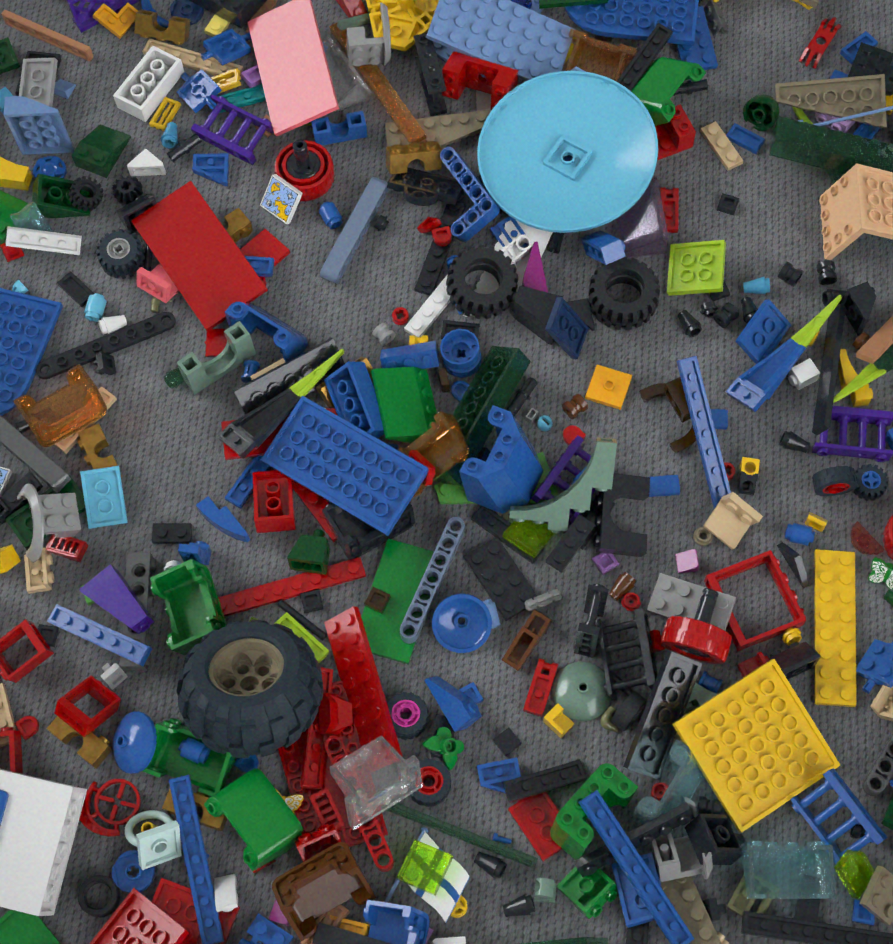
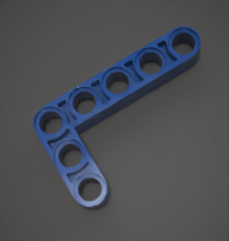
M446 147L440 153L441 160L475 204L451 226V233L460 241L466 242L499 214L500 207L492 199L461 155L452 147Z

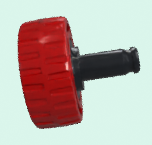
M302 139L296 140L284 147L276 157L274 164L275 174L303 193L300 201L316 200L328 192L334 182V165L331 155L325 147L316 142Z
M704 588L695 618L669 617L662 633L661 645L672 652L696 661L709 664H723L728 656L732 637L725 630L710 624L716 604V597L719 594L713 589Z

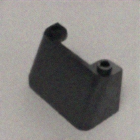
M410 502L388 536L333 503L326 505L322 509L324 518L349 560L366 554L387 542L388 539H393L407 531L415 524L414 511Z

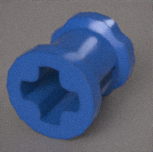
M244 361L245 369L244 374L241 376V381L245 383L251 381L250 376L257 373L261 366L257 361Z
M704 671L698 684L717 694L723 680H718Z

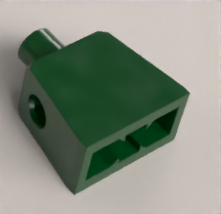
M316 529L313 535L303 534L299 537L287 557L291 570L326 575L330 546L322 530Z

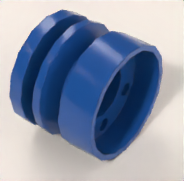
M456 329L444 336L441 341L440 350L444 367L448 373L459 378L470 377L475 374L482 363L479 342L475 334L469 330Z

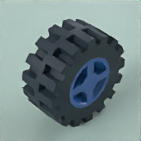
M872 464L862 465L855 472L858 486L854 489V494H858L860 499L865 498V501L879 499L888 487L889 479L886 478L887 473H883L884 469L882 468L878 469V465H874V467H872Z

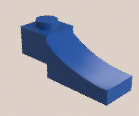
M196 541V543L190 542L189 545L179 544L178 552L184 562L194 559L203 565H209L212 550L207 543Z

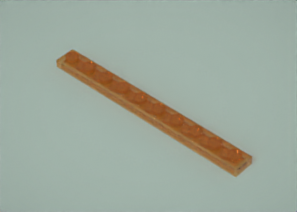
M338 23L329 26L331 33L347 54V29L339 30L337 27ZM372 64L355 66L409 144L419 143L427 139L426 133L379 67Z

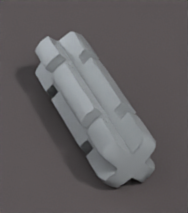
M555 589L549 593L534 597V600L532 598L526 600L525 608L531 612L537 609V607L541 608L553 603V601H559L562 599L561 592Z

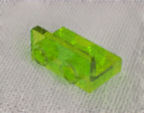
M849 849L846 850L834 867L851 897L859 899L865 891L875 871L865 853Z

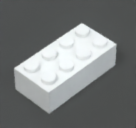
M152 46L113 95L117 108L146 122L184 73L181 59Z

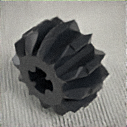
M130 175L127 178L121 176V180L116 179V184L112 185L113 196L120 204L124 202L127 205L143 195V186L136 176L133 178Z

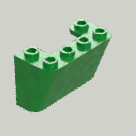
M170 718V720L157 723L155 726L157 736L155 752L151 762L143 772L159 778L165 775L174 778L190 775L191 784L199 786L198 792L213 796L222 790L236 757H232L230 752L222 754L211 750L204 764L190 761L180 756V751H178L180 743L188 737L203 743L202 739H197L187 726L181 724L182 721L179 719Z

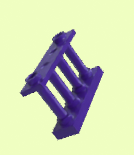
M212 94L211 99L216 103V107H214L203 125L193 124L191 127L193 134L196 133L200 139L254 165L256 158L253 150L265 131L271 134L274 133L272 123L266 118L261 119L229 103L222 96L217 97ZM221 109L229 112L219 131L211 132L209 128ZM235 117L243 119L244 122L233 139H225L224 135ZM250 124L258 126L259 128L248 146L244 148L239 146L238 143Z
M833 406L831 420H836L840 423L839 445L827 443V429L820 434L819 443L815 442L812 448V453H817L819 456L838 455L875 459L877 462L889 461L893 455V450L885 449L886 427L890 426L893 421V412ZM856 422L859 425L858 447L847 446V423ZM868 424H875L878 427L877 449L866 448Z
M577 435L572 440L530 499L537 503L541 499L549 500L554 498L550 494L551 491L548 490L552 484L559 486L564 491L570 487L568 483L561 479L562 476L559 474L562 470H568L574 476L581 472V470L571 464L572 461L570 459L573 455H578L589 463L591 455L585 452L581 446L584 439ZM592 488L591 496L595 492V488ZM570 509L568 526L574 522L580 512Z

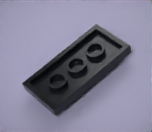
M498 537L464 556V559L491 600L495 602L496 608L505 621L526 610V600L531 598L534 600V597H537Z

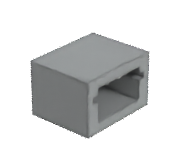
M531 408L525 416V420L532 424L538 416V411Z

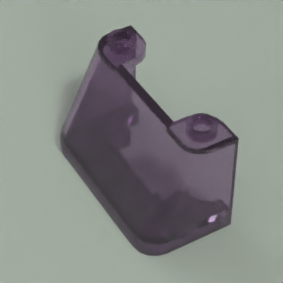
M652 177L649 186L640 199L628 211L617 218L620 240L625 244L626 249L624 252L627 258L665 254L668 232L657 177Z

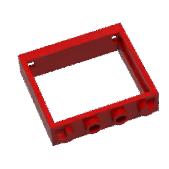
M771 550L708 574L705 577L704 583L707 588L723 593L718 583L719 581L766 564L794 620L746 640L732 612L726 628L732 637L737 651L781 635L789 628H799L806 621L804 609L799 607L797 595L794 590L790 589L788 577L785 572L782 573L779 567V559H776Z

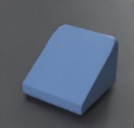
M60 79L55 82L54 94L68 99L76 84Z

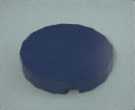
M174 0L170 6V13L172 17L177 16L190 19V25H193L203 17L204 8L190 0Z

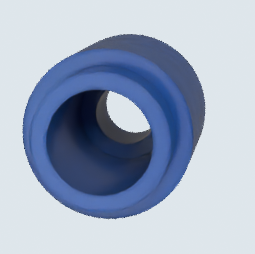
M325 202L320 206L319 214L327 227L335 229L342 225V216L333 202Z
M797 523L788 524L784 539H788L792 543L808 546L809 542L813 543L815 531H812L810 526Z
M188 737L186 740H182L178 751H180L181 757L197 764H204L209 757L211 749L204 743Z

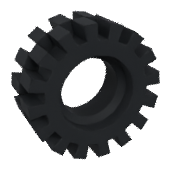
M82 176V179L80 177L77 178L69 190V200L73 202L72 205L74 207L78 205L77 209L79 210L84 208L83 211H87V209L92 211L93 208L96 209L102 200L103 188H100V183L96 184L97 180L91 181L92 177H88V179H86V176ZM80 190L89 191L92 194V198L82 196Z

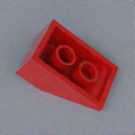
M277 470L253 472L254 522L257 533L296 530L292 479Z

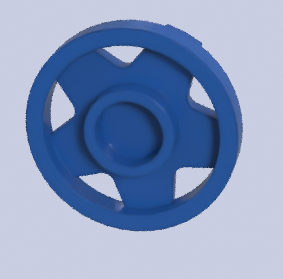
M47 156L36 161L37 163L33 168L35 179L38 174L65 178L67 169L65 163L59 157Z

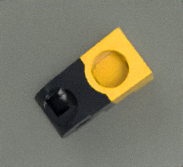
M742 457L738 483L739 494L754 496L760 459Z

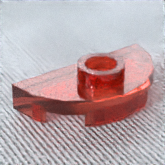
M858 521L854 524L850 535L851 543L856 550L862 554L878 555L885 550Z

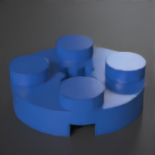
M130 850L121 854L112 868L114 883L126 893H130L133 888L139 892L146 890L153 883L155 876V866L142 870L139 866L138 850ZM133 866L139 869L136 877L128 875Z

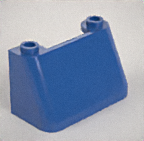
M234 302L225 311L229 327L240 321L250 334L258 328L272 337L275 345L280 348V353L283 354L285 362L302 354L308 346V341L304 334L259 306Z
M367 900L363 910V917L368 924H371L368 937L391 944L426 943L430 923L427 913L412 906Z

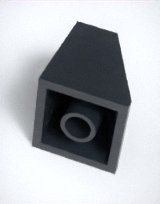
M519 286L518 292H514L512 298L514 319L546 343L552 345L553 338L545 328L556 298H563V296Z

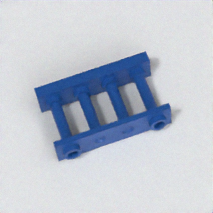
M832 768L823 774L826 778L825 782L803 799L797 795L790 800L796 813L802 814L833 855V862L844 870L851 865L847 860L849 857L868 843L875 842L878 845L888 837L837 771ZM834 789L839 795L838 800L815 817L807 806L828 790ZM842 807H848L853 813L851 818L828 834L821 823ZM856 824H861L866 830L865 835L841 852L834 841Z

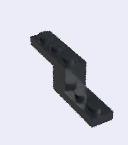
M596 498L590 505V511L587 510L583 516L580 514L577 516L545 561V563L561 573L578 550H583L597 531V527L594 524L595 517L598 515V508L595 506ZM614 502L612 503L611 511H612V509L614 508V506H615V504H616V503H614Z

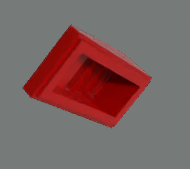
M55 534L51 535L46 545L48 552L81 563L88 548V544L85 541L72 537L55 538ZM55 539H59L56 547L52 548ZM62 541H65L62 549L60 550L59 548L61 546ZM70 543L71 546L67 552L66 549L68 547V544ZM75 545L78 546L75 553H72Z
M328 787L308 796L321 825H325L327 822L337 818L338 822L334 823L336 830L345 826ZM326 795L327 799L316 803V799ZM330 803V807L320 811L319 807ZM332 810L334 811L335 814L325 819L323 818L322 815Z

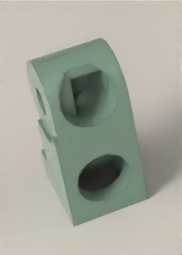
M536 878L534 901L555 904L557 883L548 878Z

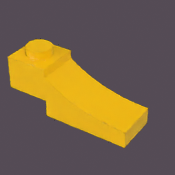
M840 349L838 364L841 389L845 388L858 375L849 361L846 349ZM869 384L850 394L853 407L869 405L871 399H873V390L869 388Z

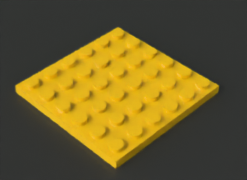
M775 659L769 660L672 724L739 833H742L823 778V774L828 770L836 769L840 766L837 758Z

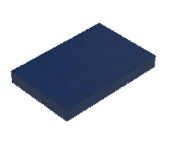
M562 297L556 298L545 330L571 359H578L589 328Z

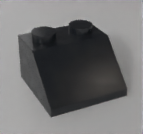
M147 193L117 210L121 222L127 230L131 231V234L138 231L131 220L154 206L156 201L153 196Z
M868 281L847 289L842 301V305L846 307L845 315L857 336L863 333L877 297L875 289L869 285Z
M805 641L801 644L795 642L789 645L788 649L783 652L777 650L771 653L769 660H776L788 680L813 669L821 656Z

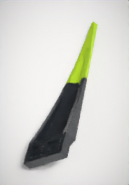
M340 349L307 376L273 399L231 422L217 437L244 459L255 447L259 448L295 408L302 396L305 397L344 354V350Z

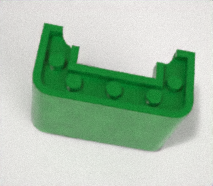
M190 559L150 577L153 594L164 599L166 603L165 611L170 617V628L172 633L168 634L166 641L172 651L187 655L192 647L201 643L202 637L214 629L219 630L226 627L227 624L209 569L202 563Z
M608 763L600 765L558 812L550 830L551 838L571 857L578 860L584 856L586 847L594 837L593 829L585 822L588 817L578 802L598 790L609 809L616 805L624 809L632 800L638 786L615 766Z

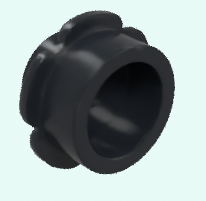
M379 216L374 225L378 232L381 229L384 231L388 226V216Z
M713 301L706 302L700 306V313L705 314V317L713 316L718 306Z

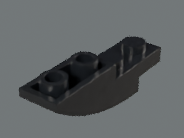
M29 471L0 497V526L6 522L5 518L29 503L27 498L23 500L22 497L20 500H17V496L25 484H32L37 492L44 487L32 472Z

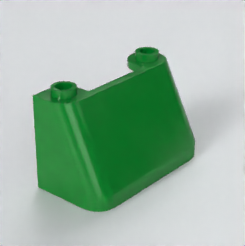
M660 57L654 60L631 92L644 104L655 126L668 123L674 117L676 111L673 102L670 100L683 81L689 79L694 82L700 81L706 72L697 63Z
M258 768L248 771L211 796L204 804L209 814L214 817H219L224 813L247 846L243 851V859L252 871L287 853L303 833L300 821L264 773Z

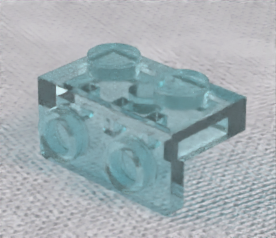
M35 202L27 204L19 213H12L10 215L17 228L53 232Z

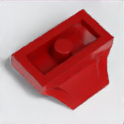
M323 693L319 706L320 735H339L342 730L353 725L352 703L342 699L338 694Z

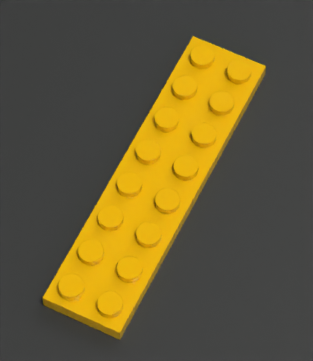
M817 549L814 551V649L821 656L814 667V704L856 707L855 552Z

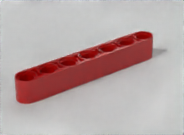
M330 736L325 741L326 752L375 866L381 872H388L394 866L391 851L343 741L338 736ZM338 743L340 747L336 751H331L329 749L330 745ZM346 761L348 763L346 769L340 770L337 768L340 762ZM347 781H356L355 787L351 789L346 788ZM357 799L365 801L364 805L360 808L353 805ZM371 818L373 823L369 827H364L362 825L363 819ZM373 837L381 838V843L378 846L370 844V840ZM382 856L390 858L389 863L385 866H381L378 863Z

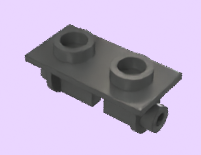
M709 0L704 7L709 28L713 36H716L718 32L724 34L728 31V25L725 19L722 18L723 14L720 6L713 2V0Z

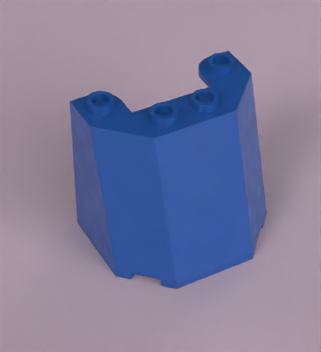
M493 405L488 414V421L492 426H495L498 438L486 462L478 458H469L463 463L459 472L468 501L503 514L508 512L510 506H524L529 503L544 471L533 445L510 411Z

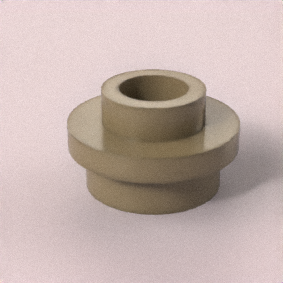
M699 527L694 531L693 539L698 545L706 546L712 542L713 534L705 527ZM699 535H706V539H701Z

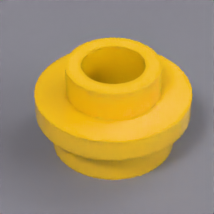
M798 628L787 629L782 637V641L787 643L788 646L802 639L801 631Z

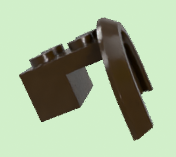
M681 377L668 383L654 384L639 391L644 402L655 397L666 396L682 423L691 419ZM693 425L684 437L670 443V447L675 453L690 447L696 441Z

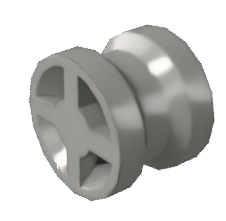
M384 322L373 330L372 335L379 339V343L382 346H385L395 338L396 333L390 330L389 325Z

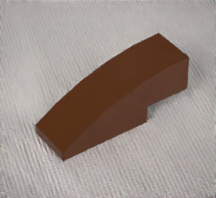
M534 609L505 653L502 661L519 671L553 620Z

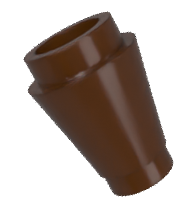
M624 571L622 575L619 574L608 594L615 601H618L635 587L634 584L637 581Z

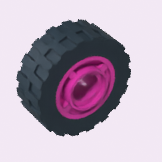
M411 692L398 693L391 697L387 705L397 738L410 740L413 737H418L421 732H424L428 724V708L425 701L420 696L414 695ZM408 712L411 714V717L403 719L401 715Z

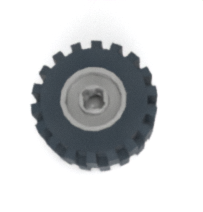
M119 229L118 232L112 230L111 234L106 233L105 238L101 237L100 243L97 244L98 250H96V254L103 270L109 276L114 275V278L117 279L121 276L122 279H126V275L134 276L133 272L137 273L138 267L143 268L145 252L139 238L134 233L131 234L129 230L124 232L123 229Z

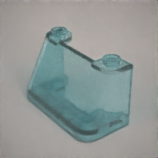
M677 739L667 757L672 764L670 773L675 776L660 801L653 797H644L640 800L631 817V820L640 826L685 803L684 797L691 800L704 778L690 748Z

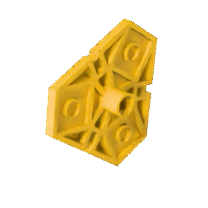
M366 0L374 38L383 37L380 3H383L388 9L391 48L407 51L415 44L414 35L428 32L439 0Z

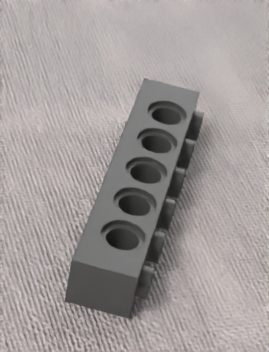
M151 552L127 553L125 580L135 595L139 590H145L142 595L137 597L153 618L151 608H154L155 600L154 596H152L150 577H153V570L157 568V561L153 558ZM146 571L144 576L137 577L139 572ZM122 622L123 635L147 646H152V634H149L150 628L140 634H134V630ZM151 653L144 666H140L120 656V668L124 672L147 671V666L151 665Z

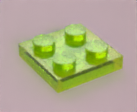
M525 520L524 522L514 521L505 530L502 537L535 558L555 533L548 530L546 523L536 524L533 523V520Z
M414 839L396 878L401 882L436 896L453 856Z

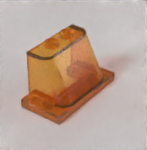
M570 29L569 37L572 38V42L575 44L566 71H571L577 66L586 72L602 75L617 82L627 60H632L638 50L624 44L616 46L590 38L587 33Z

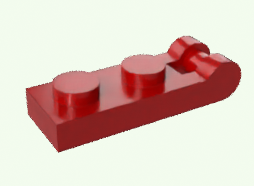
M660 187V232L678 233L679 188L666 189V187Z
M539 658L523 708L524 712L543 717L559 664L554 662L550 664L545 662L544 659ZM542 670L549 671V675L541 674Z

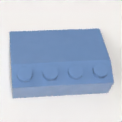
M24 96L5 97L4 117L22 155L74 152L75 149L58 109Z

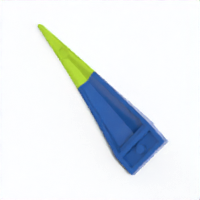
M838 295L789 340L740 375L726 390V393L756 412L766 399L769 400L841 301L842 296Z

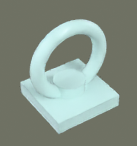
M149 810L134 815L127 822L124 831L125 837L129 843L138 848L139 866L142 870L182 856L179 824L176 820L173 821L168 814ZM158 819L165 823L138 833L136 836L133 834L135 825L143 820Z

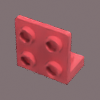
M158 264L152 271H147L142 267L137 270V287L162 302L167 303L179 292L161 264Z

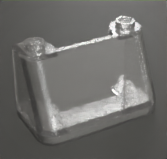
M329 34L322 39V44L339 109L333 112L338 113L369 99L374 93L356 68L349 66L348 57Z

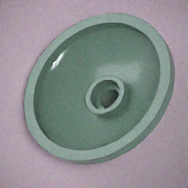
M574 662L565 666L558 672L553 681L552 697L555 705L557 703L564 708L563 714L576 721H590L598 718L608 709L612 700L609 695H606L604 690V683H606L605 673L597 665L589 662ZM585 685L587 689L582 691L579 686Z

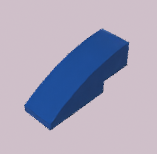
M209 496L196 504L200 514L215 528L237 540L250 541L247 532L226 506L219 510Z

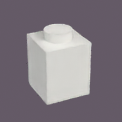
M809 358L791 368L788 380L792 386L800 390L816 382L820 372Z

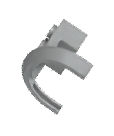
M380 3L383 37L366 38L364 27L347 28L349 66L377 65L380 63L385 66L391 59L388 9L385 4Z
M32 484L24 485L17 496V500H20L22 497L23 500L27 498L30 504L33 519V537L30 548L26 551V556L35 563L42 553L44 535L55 534V538L74 537L81 531L75 493L38 495Z
M684 797V801L688 803L694 817H696L695 802ZM670 832L667 835L654 839L650 843L660 882L702 874L705 880L709 878L713 869L712 854L708 852L705 857V853H702L703 865H700L688 836L673 839Z

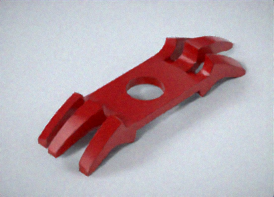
M833 17L827 24V27L824 28L828 21L825 18L811 42L805 48L799 62L802 63L807 53L810 52L805 63L806 67H808L814 56L818 55L813 65V68L816 69L825 50L842 27L840 24H837L833 32L831 31L837 20L836 17ZM823 38L826 40V43L820 45L816 42V39Z

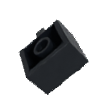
M699 814L684 827L700 865H703L702 853H705L706 857L708 852H711L713 865H732L743 855L740 846L746 841L742 834L734 833L726 815Z

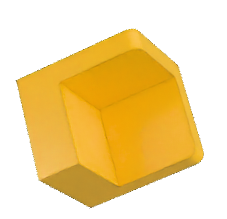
M12 544L0 548L1 574L7 572L21 561Z
M557 703L544 716L543 722L556 735L562 738L574 726V722L563 714L564 708Z

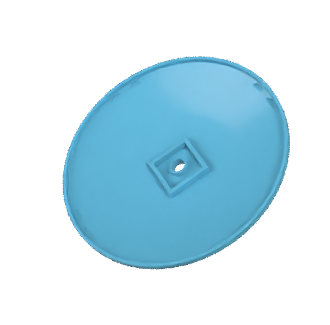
M559 71L532 78L508 92L495 105L486 118L477 148L478 166L482 182L496 204L509 216L527 226L559 233L579 232L597 228L613 221L628 211L649 186L658 158L656 128L644 104L634 93L620 83L605 76L584 71ZM567 155L573 157L571 161L563 160V158Z

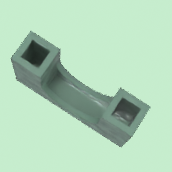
M240 321L224 331L227 344L224 350L214 359L201 363L195 354L191 352L177 361L183 380L194 395L256 355L251 335Z

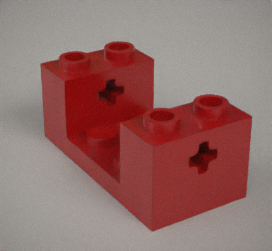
M454 51L442 69V76L446 86V91L442 92V96L458 100L465 87L491 94L490 110L508 92L517 87L518 84L517 69Z
M681 104L675 106V115L670 122L655 126L658 138L657 160L693 147L696 131Z

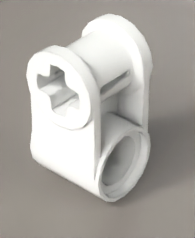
M520 235L501 249L505 257L509 256L512 259L511 265H517L524 257L531 253L532 239L528 235ZM525 242L529 246L526 248H522L519 245Z

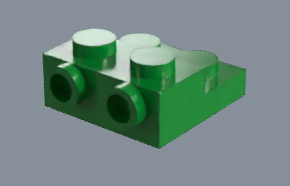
M575 867L557 885L558 890L588 919L592 916L594 918L599 916L603 910L602 906L607 901L612 902L618 894L616 883L600 868L594 874L582 877Z

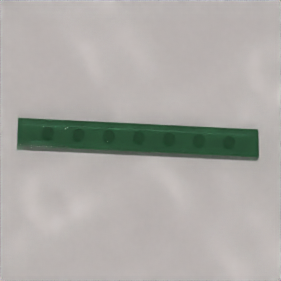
M381 797L379 805L383 810L532 869L537 865L538 858Z

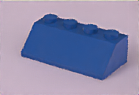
M348 361L324 379L339 417L378 439L384 435V429L373 383L364 362Z

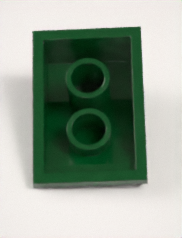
M100 124L79 142L71 156L75 166L107 178L131 136Z
M43 174L37 175L33 183L32 215L45 218L90 216L89 209L83 211L84 208L79 210L77 209L78 205L74 207L72 205L73 202H70L68 194L74 182L73 180ZM80 190L82 196L91 198L89 191Z

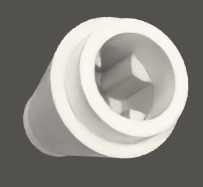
M124 315L102 317V320L98 321L103 335L113 333L127 325Z

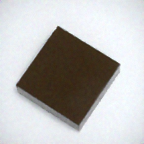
M440 368L438 373L441 390L443 393L450 392L446 368Z
M372 587L364 602V606L382 614L391 595Z

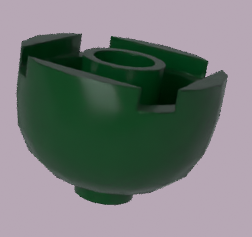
M766 94L752 97L743 108L744 120L756 125L752 127L758 131L768 130L779 118L780 109L777 101Z

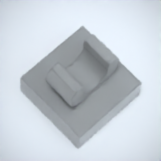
M116 662L112 666L106 663L102 667L104 673L100 675L112 690L128 677Z

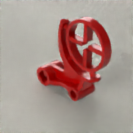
M112 779L104 783L100 788L97 787L98 783L94 781L86 792L79 821L87 829L98 835L107 837L120 836L119 825L126 824L140 810V793L131 782L125 779ZM117 783H121L117 794L119 800L122 799L126 785L133 788L137 798L136 804L120 801L122 806L134 809L130 816L120 821H114L119 808L116 804L113 806L109 820L103 817L99 810V800L115 803L114 798L101 794L107 787ZM95 791L94 807L96 812L91 814L90 802ZM99 816L107 824L114 825L113 830L100 826L94 818Z

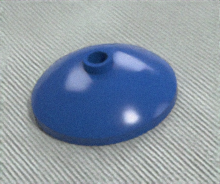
M464 593L454 594L445 598L436 607L432 617V629L435 638L444 648L456 653H467L478 649L486 642L491 633L492 618L489 609L479 598ZM460 617L465 618V622L459 623L458 619Z
M135 711L127 714L119 722L114 732L112 741L113 756L118 767L125 773L136 774L143 771L153 758L157 741L156 729L152 719L146 713Z

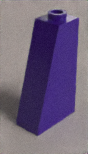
M111 564L79 589L81 593L138 634L148 630L150 625L155 622L121 573Z

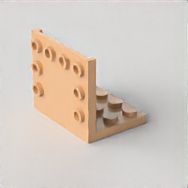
M856 163L820 196L825 259L832 260L863 233L893 239V172Z

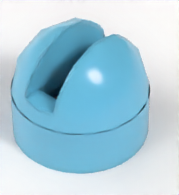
M19 279L12 286V290L25 294L29 291Z
M547 415L541 416L537 422V426L541 431H549L552 428V419Z

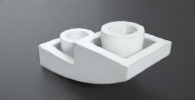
M235 874L214 878L217 912H229L238 907L237 879Z

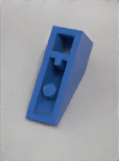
M439 676L429 677L424 680L454 732L467 729L482 717L477 704L470 697Z

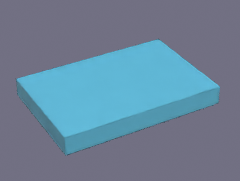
M114 466L80 471L88 528L128 523L120 467Z

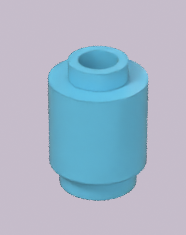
M94 293V295L89 296L84 310L87 320L98 322L102 318L107 303L103 295Z

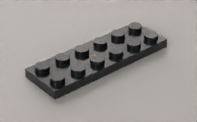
M330 338L234 389L233 393L244 414H248L287 390L337 353L339 350L334 339ZM342 356L308 393L316 390V387L323 383L325 378L345 364Z
M670 650L666 651L623 767L658 780L660 779L677 733L672 724L683 717L703 663Z

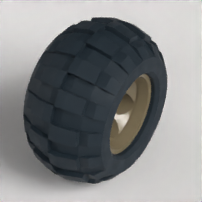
M265 620L228 623L226 627L219 630L214 629L202 637L201 643L196 644L187 653L177 682L179 710L189 731L197 739L201 738L202 742L209 749L222 754L230 752L232 757L249 758L250 755L261 754V757L274 754L276 749L280 747L287 748L300 739L301 733L305 732L312 725L323 698L321 668L307 642L302 637L299 638L295 635L292 629L277 623L270 625Z

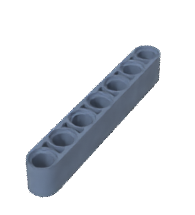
M376 177L370 179L321 269V278L336 284L340 282L339 278H342L348 267L347 264L350 263L356 252L354 250L358 249L364 238L362 236H365L371 225L370 221H373L379 210L378 207L382 205L386 193L389 192L386 181Z
M452 517L447 522L400 626V637L407 644L414 643L417 640L463 538L465 524L459 517ZM459 526L461 529L459 531H453L451 527ZM448 542L453 544L451 548H445L443 545ZM441 559L444 560L446 563L440 566L437 565L435 562ZM436 577L438 580L435 583H430L428 578ZM422 594H428L430 598L428 600H422L420 599V596ZM418 611L422 613V616L414 618L412 613ZM412 629L414 634L407 636L404 634V631Z

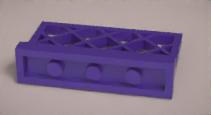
M67 0L73 16L72 20L82 33L99 24L93 18V14L103 3L118 13L127 3L133 5L139 2V0ZM81 1L78 6L73 5L74 3ZM86 2H90L89 6L85 8Z

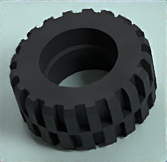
M478 245V248L474 246L468 247L467 252L465 250L461 251L459 256L453 259L452 265H450L446 280L447 295L450 296L449 300L452 304H457L456 309L459 312L465 311L464 315L468 317L471 314L475 316V319H480L481 316L489 319L492 314L494 316L500 315L501 311H505L509 304L512 303L513 294L518 286L517 268L515 264L511 265L512 259L509 256L505 257L504 252L501 250H494L495 247L489 246V248H484V245ZM473 271H486L496 278L499 288L490 294H480L473 291L467 285L465 277Z
M623 257L607 265L602 263V266L598 267L591 277L588 294L591 312L593 315L597 314V320L599 322L605 321V326L611 327V325L616 326L615 329L621 330V327H626V330H632L634 325L636 328L642 326V321L647 323L656 312L660 294L659 279L656 275L654 276V270L652 268L648 269L646 263H639L638 259L635 258L630 260L627 257ZM616 284H629L640 292L641 297L631 303H620L613 300L608 295L607 290Z

